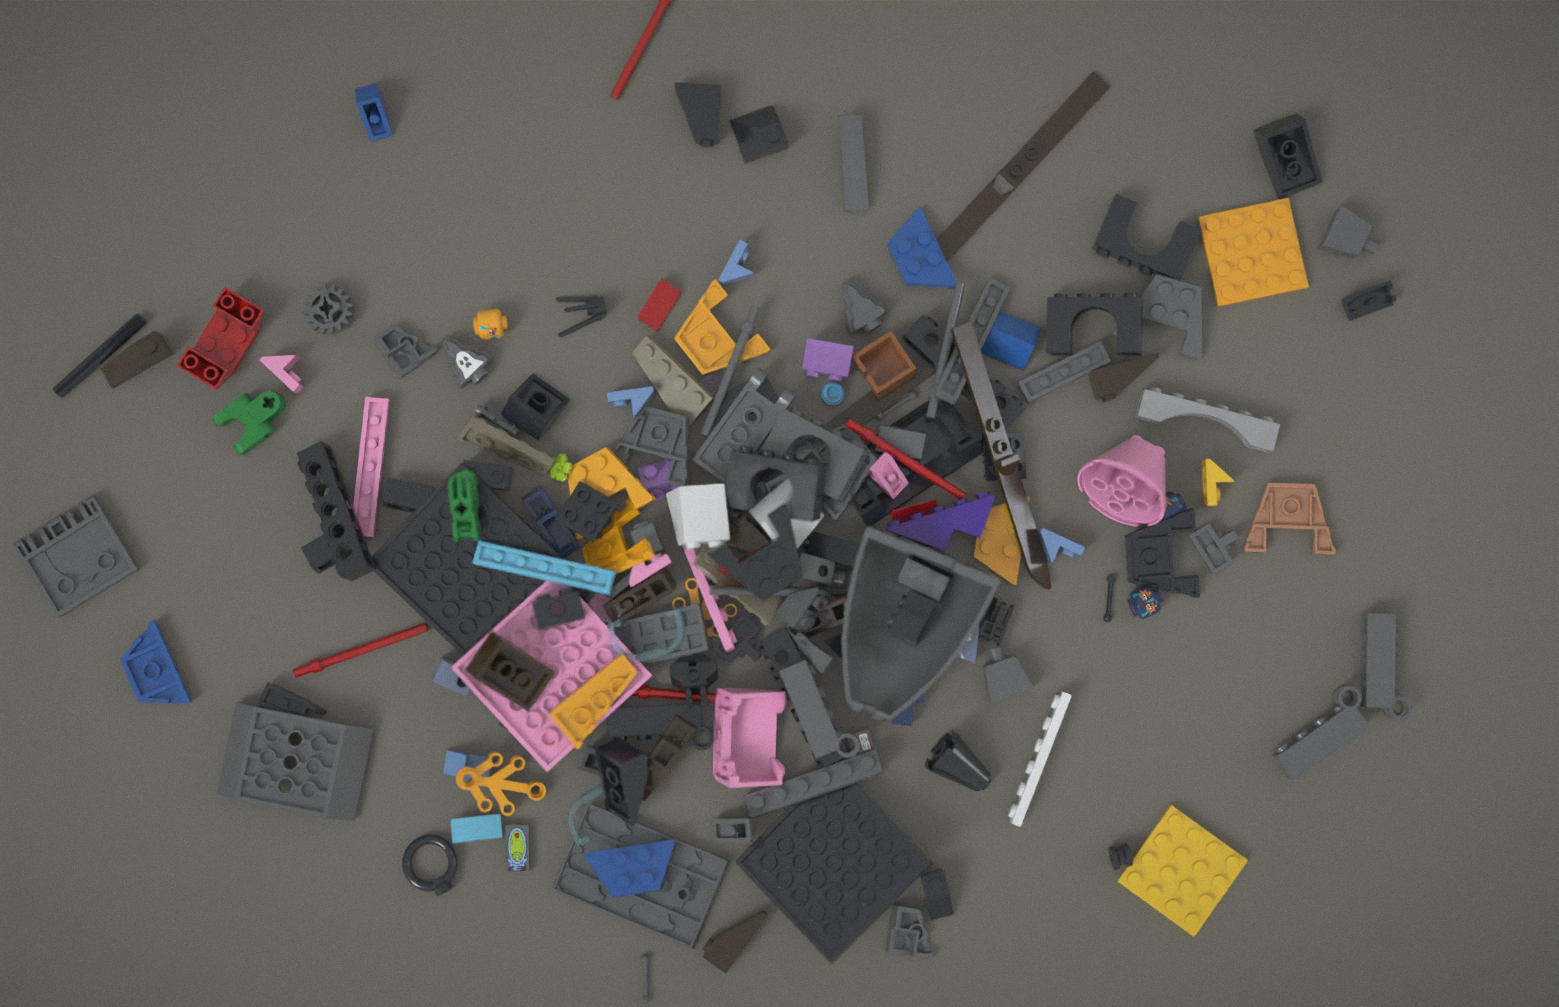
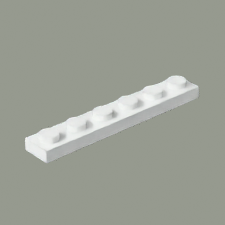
M1060 691L1059 695L1055 694L1050 706L1053 708L1050 717L1046 716L1042 726V729L1045 730L1042 739L1038 738L1033 751L1036 752L1034 760H1029L1026 766L1025 773L1028 774L1025 783L1021 781L1016 793L1019 795L1016 804L1013 803L1008 813V817H1011L1009 822L1021 827L1072 695Z

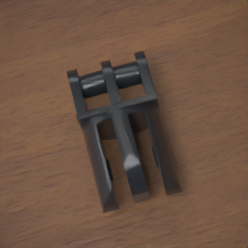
M993 597L979 630L978 638L982 636L987 638L988 642L990 640L997 642L996 645L999 646L1007 630L1006 627L1015 605L1010 604L1002 624H999L1006 603H1000L992 621L990 619L998 601V598ZM986 623L992 625L990 632L984 630ZM996 627L1002 629L999 636L993 634Z

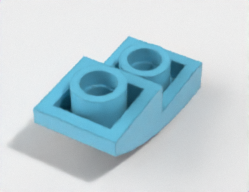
M500 814L450 820L452 843L502 838Z

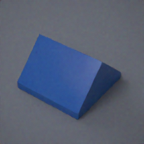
M999 311L981 353L1024 370L1041 327Z

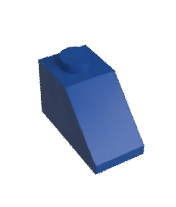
M375 83L355 89L356 103L370 141L393 136L378 84Z

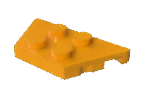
M1006 503L991 507L981 538L976 537L973 557L1003 577L1011 585H1016L1021 550Z

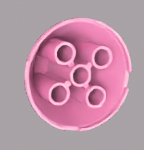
M1132 435L1130 439L1087 462L1081 468L1077 477L1079 489L1081 492H1086L1090 498L1088 502L1095 509L1110 519L1138 527L1139 523H1148V526L1155 525L1162 519L1166 511L1165 451L1162 447L1154 446L1138 435Z

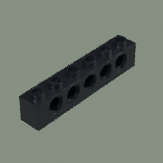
M922 315L904 334L902 339L937 370L944 334L937 328L938 324L931 317L926 318ZM933 336L937 344L929 346L925 342V337ZM954 339L952 341L950 353H953L956 345L954 344ZM989 377L995 398L1001 399L1004 403V408L999 409L1006 430L1025 409L1022 407L1023 403L1016 396L1013 395L1011 397L1005 392L1006 387L1000 381H994ZM966 380L961 394L975 406Z
M320 441L298 452V467L307 480L305 486L308 492L312 494L314 500L313 508L320 516L322 522L320 527L328 538V549L331 555L335 557L337 563L335 568L338 575L349 581H354L375 571L376 567L331 446ZM322 467L320 474L317 475V470ZM329 487L328 494L324 496L325 490ZM337 508L336 514L332 516V511ZM344 528V534L339 537L340 531ZM352 549L351 556L347 558L348 551Z
M784 629L762 640L763 646L759 648L765 660L770 658L773 664L770 670L775 680H781L784 687L780 690L785 692L787 701H789L791 698L779 670L799 663L802 659L787 629ZM779 650H785L789 654V659L784 664L778 663L775 659V654ZM794 708L791 712L796 722H799V717ZM831 721V723H832V725H833V728H834V730H835L836 727H835L833 721ZM802 730V731H801V732H802V735H803V737H804L806 743L808 744L809 742H808V739H807V737H806V734H805L804 730ZM841 740L839 743L840 750L844 753H848L843 741ZM835 750L816 758L815 761L817 765L822 763L826 767L844 757Z

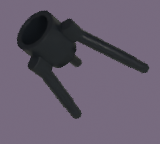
M603 296L557 297V302L586 303L565 308V312L587 309L588 316L593 315V317L559 333L558 337L561 338L594 321L602 320L601 315L607 314Z

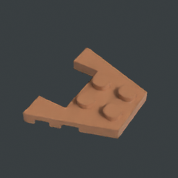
M1266 483L1243 547V552H1266V528L1313 530V554L1335 555L1336 550L1330 538L1331 534L1324 519L1323 508L1315 484Z

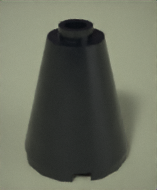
M951 731L952 735L947 732L932 748L931 752L934 755L931 760L929 758L926 759V769L973 791H984L991 782L990 772L958 733Z

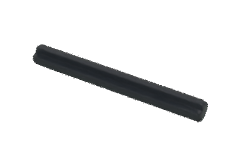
M135 314L54 386L53 391L61 398L68 394L146 324L145 319L140 314Z

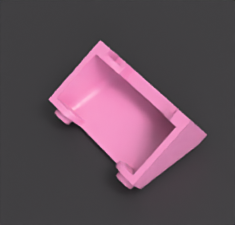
M718 688L716 690L713 774L718 782L729 788L782 785L785 767L775 757L777 713H782L784 708L787 707V697L784 691L744 688Z

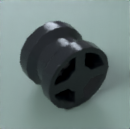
M1127 843L1122 844L1118 848L1108 847L1114 870H1118L1124 865L1128 867L1133 866L1132 855Z

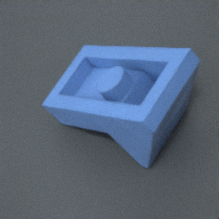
M739 240L718 279L720 285L724 286L754 276L752 271L739 265L740 262L744 264L750 254V251L747 250L748 243Z
M653 386L608 392L607 399L609 404H614V407L627 406V402L631 401L633 417L635 419L655 392Z
M1041 528L1038 532L1050 564L1053 563L1059 548L1062 549L1061 553L1068 557L1082 556L1085 549L1084 546L1044 528Z
M447 750L443 773L456 776L461 768L467 766L475 768L487 760L488 756ZM491 768L481 776L490 777ZM466 774L464 777L471 778V775Z

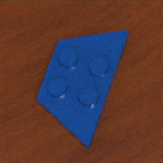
M920 207L889 240L887 244L889 251L906 286L923 285L930 288L943 286L955 289L956 280Z
M153 620L148 624V628L134 641L130 650L126 651L120 659L138 702L191 703V697L156 620Z
M672 839L584 853V858L605 885L612 898L659 891L675 842Z

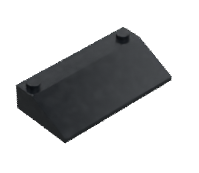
M942 399L938 403L935 418L926 417L929 405L928 400L891 424V426L926 432L922 458L913 459L942 478H945L984 452L979 438L954 405ZM864 442L877 460L885 453L875 451L876 446L871 442ZM892 457L909 482L908 485L892 499L867 476L850 503L865 525L872 526L889 515L891 511L898 509L935 484Z

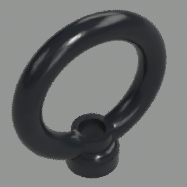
M424 835L412 841L406 848L402 859L403 872L409 883L422 891H434L437 897L454 888L451 880L456 873L458 863L457 855L452 845L444 838L436 835ZM427 844L439 846L445 851L448 858L446 873L433 882L420 880L412 869L414 853L418 848Z

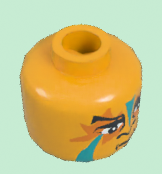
M499 309L480 310L477 313V317H473L475 335H479L482 340L501 338L504 330L508 329L507 316H502Z

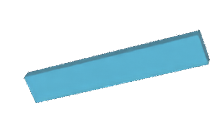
M478 541L473 559L474 565L606 595L611 593L616 574L615 571L483 541Z

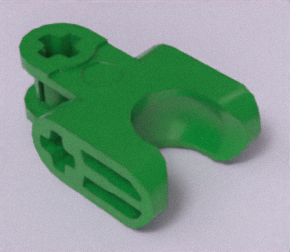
M271 391L260 394L254 400H252L248 393H245L215 414L212 421L216 426H226L234 420H240L244 424L245 433L235 444L234 449L238 456L246 455L275 432L270 422L284 411L286 407L285 400L281 395ZM270 399L274 400L273 408L268 407L270 405Z
M465 469L453 475L448 482L455 542H460L461 538H473L474 541H480L477 476L473 471Z

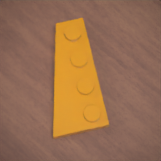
M620 653L552 708L548 714L573 745L579 749L589 733L591 734L598 721L607 713L611 704L617 696H620L637 671L626 657Z

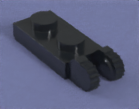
M267 682L258 702L259 705L271 710L305 716L308 709L319 715H325L327 712L324 708L312 704L311 701L270 682Z

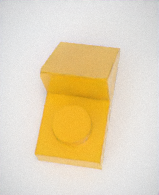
M1205 459L1201 461L1203 507L1217 506V501H1220V488L1216 487V484L1232 483L1234 480L1211 459Z

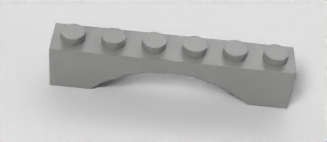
M1148 387V390L1144 389L1141 391L1134 417L1136 419L1157 424L1166 419L1179 416L1204 417L1219 422L1230 429L1247 448L1266 453L1274 451L1280 424L1274 423L1273 418L1261 416L1258 419L1251 417L1252 413L1238 410V413L1229 411V407L1219 404L1212 407L1206 405L1207 401L1194 398L1193 401L1184 399L1182 394H1163L1161 389L1155 387Z

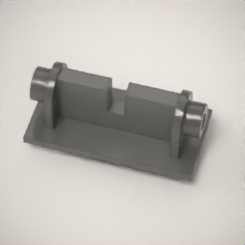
M485 401L475 410L476 414L474 417L484 419L492 427L506 431L513 438H516L521 430L520 427L501 415L502 412Z

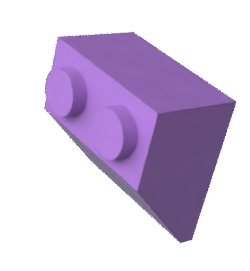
M807 338L802 372H806V376L820 378V375L829 376V380L836 382L848 379L853 346Z

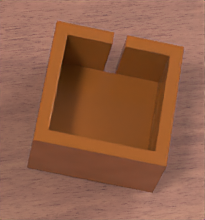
M889 331L852 355L853 363L863 378L866 379L867 384L878 400L917 375L916 367L892 331Z

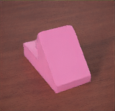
M296 355L265 356L260 359L293 392L298 394L304 388L299 383L302 379L291 370L288 373L300 359Z
M886 452L869 468L871 471L868 476L892 499L909 483L892 456Z
M659 553L649 559L650 564L646 566L645 562L633 566L629 580L630 586L634 587L672 563L668 555L662 556Z

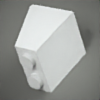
M789 478L758 502L754 508L749 510L771 540L779 535L767 514L783 504L787 505L789 514L791 512L793 489ZM822 512L820 519L814 522L791 519L797 548L825 516Z
M724 484L680 486L666 494L678 546L686 545V549L700 548V544H709V548H714L724 541L730 540Z

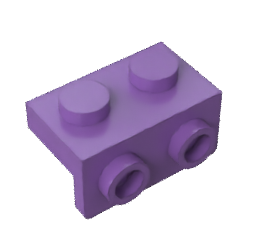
M666 459L638 468L643 486L649 493L655 496V501L665 498L667 493L677 488L665 483L672 460Z

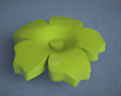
M560 453L557 457L552 458L554 459L551 466L553 468H550L549 472L552 479L565 482V480H568L567 474L571 472L573 467L572 463L567 462L566 454Z

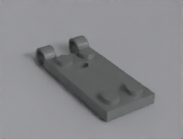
M761 368L755 371L692 459L726 485L730 451L739 449V446L753 447V451H757L774 427L783 408L787 409L797 395L786 388L778 401L773 404L759 394L757 390L769 375ZM753 412L756 414L757 418L755 421L748 420L749 413Z

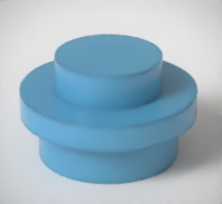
M836 382L826 384L821 393L823 401L832 406L840 404L845 396L843 387Z

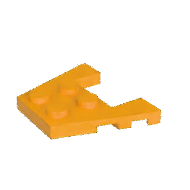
M716 279L712 281L674 338L702 375L726 368L736 345L710 312L711 309L728 297V294ZM758 333L747 341L739 363L771 351Z
M607 447L572 465L573 469L567 474L570 495L579 481L609 498L626 489L635 509H640L656 500L655 496L649 493L642 482L635 478L625 464ZM575 532V537L577 541H581L585 538Z
M630 497L624 501L627 505L619 513L616 510L611 516L612 522L605 529L602 528L604 531L603 537L601 539L596 538L594 542L589 540L581 549L586 565L615 571L617 574L654 557L651 544L645 538L628 549L622 527L640 514V510L635 509Z

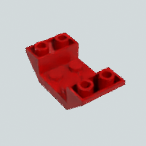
M226 287L223 288L213 307L217 310L194 348L188 346L176 365L215 390H218L236 372L259 334L265 313L264 309Z

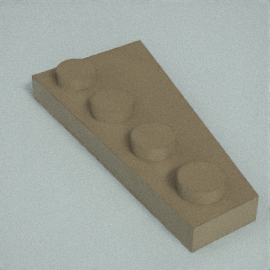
M647 335L632 354L670 412L689 418L690 428L715 397L650 335Z
M471 416L456 439L461 442H465L466 439L475 442V447L483 451L485 448H490L497 453L496 456L503 459L514 458L516 459V464L543 475L547 473L554 462V459L550 458L544 451L535 450L525 441L509 436L506 431L492 427L479 417Z
M702 544L693 563L697 569L715 584L719 583L721 586H744L733 576L718 571L719 565L707 555V552L713 549L709 548V544ZM729 595L744 604V608L751 614L757 615L761 619L760 622L765 626L770 624L780 596H771L762 601L757 596Z

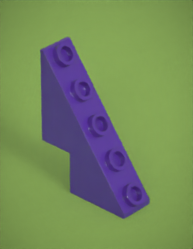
M987 491L976 495L977 500L968 502L967 498L954 502L955 507L946 509L945 505L931 509L933 514L923 516L922 512L909 516L910 521L901 523L900 519L887 523L888 528L886 530L946 551L953 529L981 538L995 496L990 495V492Z

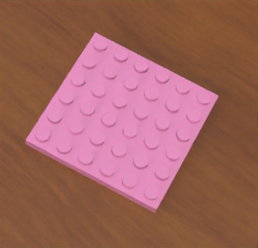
M545 581L493 629L494 632L508 639L556 672L529 712L476 681L465 670L490 632L451 667L547 772L575 747L549 716L548 712L622 653L637 673L620 696H617L607 713L598 721L597 727L652 676L581 597L580 600L585 619L539 630L532 602L536 601L535 597L549 593L550 597L559 595V590L571 587ZM556 601L551 605V611L556 615L562 614L565 610V605L560 601Z

